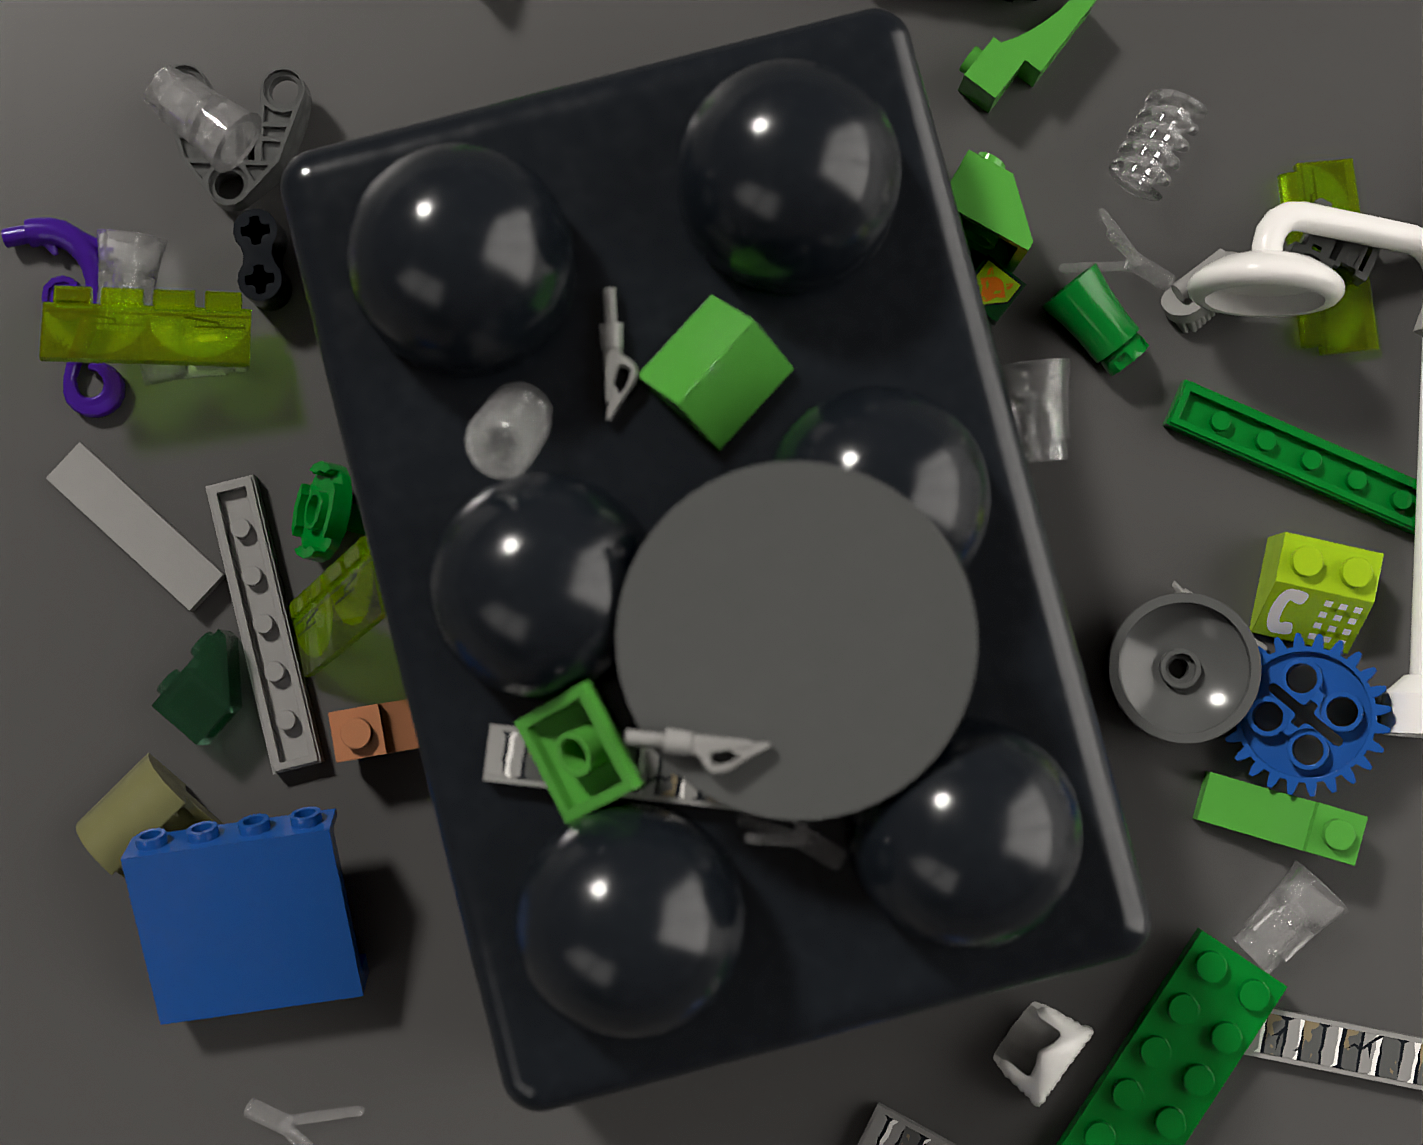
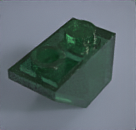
M218 629L215 633L207 632L195 643L190 651V654L194 656L182 671L175 669L160 683L157 688L160 696L151 705L196 745H209L242 708L238 637L231 631Z

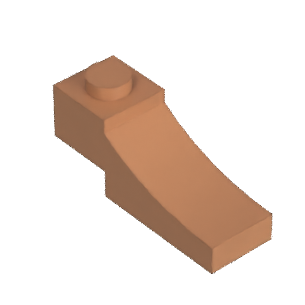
M407 699L328 713L336 763L419 748Z

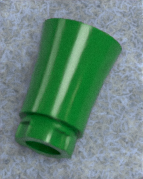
M1094 263L1041 306L1067 329L1096 363L1101 361V364L1110 376H1114L1123 370L1149 347L1145 339L1137 333L1140 328L1128 315L1110 289L1097 263Z

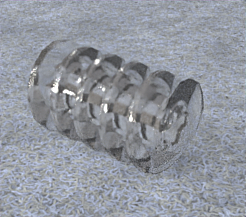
M1171 89L1150 91L1145 99L1146 107L1140 109L1136 116L1137 123L1133 124L1127 132L1128 140L1124 141L1118 149L1119 157L1114 158L1109 165L1110 175L1115 182L1132 195L1145 200L1158 201L1162 199V195L1153 185L1168 187L1172 181L1170 175L1162 170V168L1177 170L1181 162L1172 151L1186 153L1190 148L1189 142L1181 134L1196 136L1199 127L1190 118L1204 120L1209 113L1200 101Z
M524 382L508 383L496 389L468 425L465 436L466 452L473 465L484 475L496 479H512L523 474L533 463L550 434L553 406L548 397L536 386Z

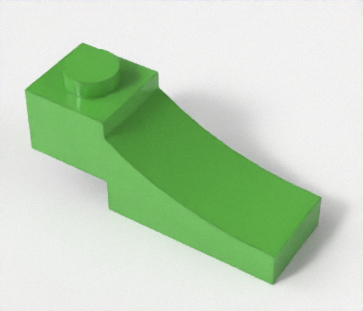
M1069 0L1046 21L1018 37L1004 42H1000L993 37L984 50L975 46L959 68V71L964 76L958 91L989 113L1017 76L1033 88L1090 14L1097 0Z
M1205 771L1192 819L1355 866L1368 817Z

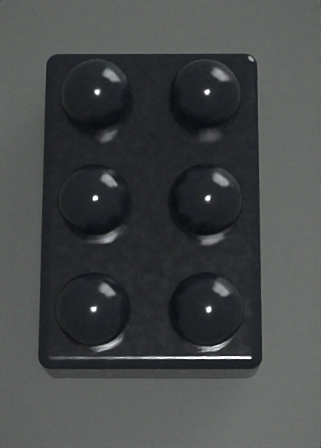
M864 9L311 149L298 154L288 163L281 178V196L502 1084L507 1095L514 1103L533 1112L551 1111L1116 961L1133 955L1144 945L1151 929L1149 905L912 40L906 25L898 16L884 9ZM602 288H616L618 322L624 324L622 351L624 355L637 364L639 373L711 295L753 319L794 367V370L720 451L639 379L612 420L606 421L607 404L605 403L603 350H601L599 324L604 323ZM619 368L615 381V387L618 388L619 393L625 388L630 375L628 370ZM807 460L848 467L872 476L891 486L931 519L956 554L967 578L976 615L978 654L972 690L962 718L944 748L920 775L899 791L864 809L822 820H782L765 818L738 810L619 797L566 824L548 788L483 780L490 724L516 726L514 722L587 680H590L594 687L598 689L623 739H625L627 729L640 730L623 691L616 657L617 612L623 586L641 546L668 512L691 493L730 472L774 461Z

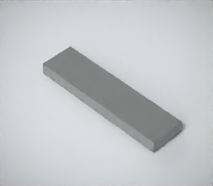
M79 442L46 477L53 486L189 611L194 612L226 578V573L85 444Z

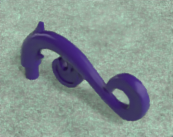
M52 217L29 218L24 220V225L2 229V239L7 248L30 244L32 248L43 246L53 256H57L59 254L58 248H61L71 254L79 264L85 279V291L81 301L73 302L71 299L73 292L81 289V284L73 278L64 275L51 278L43 287L41 298L45 310L53 319L65 324L80 323L63 376V394L66 403L75 412L85 417L102 418L111 415L120 408L126 395V384L123 376L114 367L105 362L92 361L87 367L89 371L97 372L102 377L104 384L102 391L94 397H85L79 390L77 381L82 364L100 326H91V324H101L103 321L79 317V315L105 317L108 301V276L99 250L108 249L110 247L109 242L98 239L65 220Z

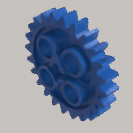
M1300 633L1295 634L1294 644L1291 648H1287L1283 641L1276 637L1274 638L1276 652L1271 655L1258 646L1261 657V681L1257 696L1248 713L1236 725L1237 731L1225 738L1228 743L1242 742L1244 746L1237 753L1235 759L1242 761L1252 757L1255 761L1249 772V775L1252 777L1264 770L1270 772L1267 780V787L1269 788L1276 786L1281 778L1286 779L1289 795H1294L1301 782L1306 784L1310 796H1316L1318 782L1322 781L1325 782L1327 788L1332 793L1337 792L1336 777L1340 775L1350 783L1355 784L1357 781L1352 768L1357 764L1364 769L1371 770L1373 767L1364 755L1368 750L1375 753H1383L1385 750L1373 740L1375 734H1388L1391 731V728L1377 722V716L1392 712L1391 707L1376 704L1375 698L1383 695L1387 688L1386 686L1370 687L1368 683L1377 673V669L1371 667L1359 671L1356 667L1361 661L1362 653L1358 651L1345 659L1342 657L1344 642L1341 640L1335 643L1330 651L1324 649L1322 634L1316 636L1312 647L1305 645ZM1309 666L1316 671L1317 683L1311 691L1296 693L1290 688L1288 678L1294 668ZM1277 684L1305 707L1314 702L1318 706L1314 712L1315 716L1343 739V744L1335 746L1307 723L1302 724L1298 728L1294 724L1298 717L1297 714L1269 691V686ZM1340 698L1353 701L1358 708V717L1355 722L1345 727L1334 725L1328 717L1329 706ZM1266 703L1277 704L1282 709L1283 721L1273 731H1263L1256 724V711ZM1305 736H1315L1321 741L1324 748L1322 758L1312 765H1305L1299 762L1294 752L1297 741Z

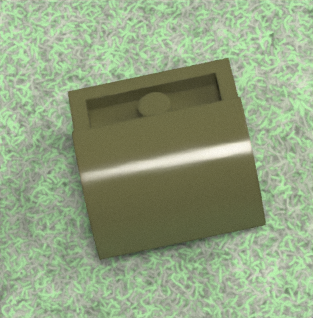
M148 753L76 823V832L87 851L109 874L113 875L117 872L125 879L121 857L132 837H135L138 833L152 828H163L166 832L185 830L191 825L202 821H215L218 825L223 823L186 791L185 783Z

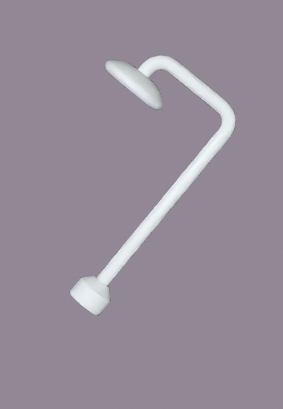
M1305 201L1284 202L1269 210L1257 225L1252 243V251L1224 256L1202 267L1188 281L1187 291L1190 299L1198 306L1228 315L1290 317L1323 311L1334 306L1345 293L1344 280L1332 268L1316 259L1298 253L1283 251L1284 239L1290 232L1297 231L1405 253L1413 256L1423 270V228L1410 223ZM1423 337L1409 674L1403 675L1382 695L1381 705L1390 706L1392 710L1388 714L1381 715V724L1391 728L1390 733L1383 735L1423 738Z

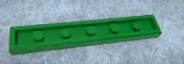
M1187 379L1181 381L1162 426L1415 536L1417 479Z

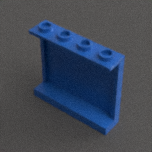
M309 806L297 809L290 815L270 818L267 814H253L242 818L239 822L218 825L215 821H202L191 825L185 830L166 832L163 828H152L132 837L121 857V864L160 1025L364 996L369 968L366 954H359L353 928L333 830L337 818L336 808L321 810L319 807Z

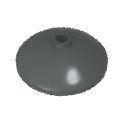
M1171 593L1151 599L1140 605L1122 622L1115 633L1109 650L1108 680L1119 708L1140 730L1167 742L1200 743L1228 732L1248 713L1255 701L1260 686L1261 657L1250 628L1229 606L1202 594ZM1175 659L1180 660L1185 666V673L1179 679L1173 677L1169 671L1170 663Z

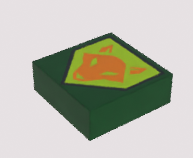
M987 255L975 270L988 321L995 325L1027 284L991 256Z

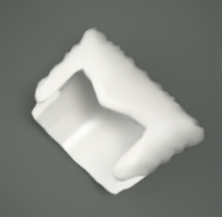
M1034 1001L1011 1027L994 1053L993 1059L1005 1077L1009 1078L1018 1087L1020 1092H1024L1025 1096L1030 1098L1034 1106L1040 1107L1046 1101V1097L1050 1095L1051 1090H1054L1061 1076L1067 1071L1068 1066L1074 1062L1080 1050L1085 1047L1086 1042L1090 1041L1094 1031L1090 1026L1081 1025L1078 1021H1073L1072 1018L1066 1017L1056 1009Z

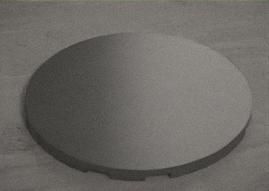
M807 460L774 461L730 472L691 493L671 509L650 533L630 567L618 607L615 635L620 681L628 706L641 731L665 733L666 727L691 731L693 734L746 739L752 742L771 741L769 748L722 774H714L707 771L697 756L693 754L691 756L663 754V748L652 747L661 759L683 780L721 804L745 813L782 820H817L859 811L884 800L920 775L944 748L962 718L971 694L978 654L976 615L967 578L956 554L931 519L891 486L872 476L848 467ZM731 750L712 753L713 761L717 764L731 761L738 756L734 755Z

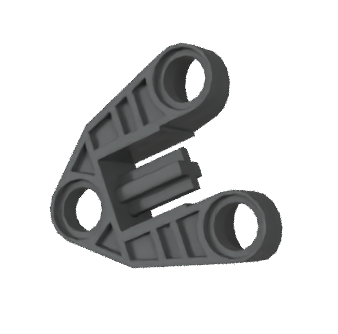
M188 63L176 64L169 68L162 81L163 94L179 157L219 207L231 212L242 211L253 205L281 182L284 169L297 156L308 126L312 107L310 90L298 72L292 68L279 67L268 72L263 78L260 88L259 112L256 115L254 160H251L253 119L251 117H241L240 114H230V117L223 116L221 159H218L220 125L217 122L214 89L199 68ZM184 77H194L200 83L198 94L191 100L186 101L176 98L175 87L179 80ZM288 80L298 85V95L291 103L279 104L273 100L272 93L278 83ZM237 177L243 179V191L238 197L234 199L220 197L218 190L225 181Z

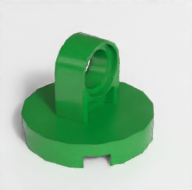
M321 460L313 464L309 469L313 474H316L312 484L302 483L298 490L293 509L292 536L301 537L302 546L299 545L298 548H295V552L299 557L322 563L331 559L339 549L346 531L365 534L359 505L352 504V481L347 468L340 464Z

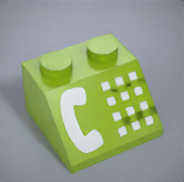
M1289 532L1268 537L1249 627L1251 632L1271 638L1279 637L1281 640L1293 643L1295 634L1300 633L1305 645L1311 647L1316 636L1322 634L1324 649L1330 651L1334 644L1341 640L1344 642L1342 654H1348L1375 602L1384 554Z

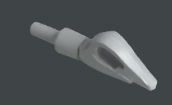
M605 287L602 288L604 323L599 324L601 350H603L605 403L607 404L606 421H611L625 398L636 385L639 378V369L637 364L624 355L622 351L624 324L618 322L616 288ZM619 368L628 370L630 375L625 388L619 393L618 388L615 387V381Z
M666 727L665 733L627 729L625 744L663 748V754L691 756L693 754L697 756L707 771L714 774H722L734 769L745 760L769 748L771 741L752 742L746 739L693 734L691 731ZM731 750L734 755H738L733 760L722 764L715 763L712 758L713 752Z

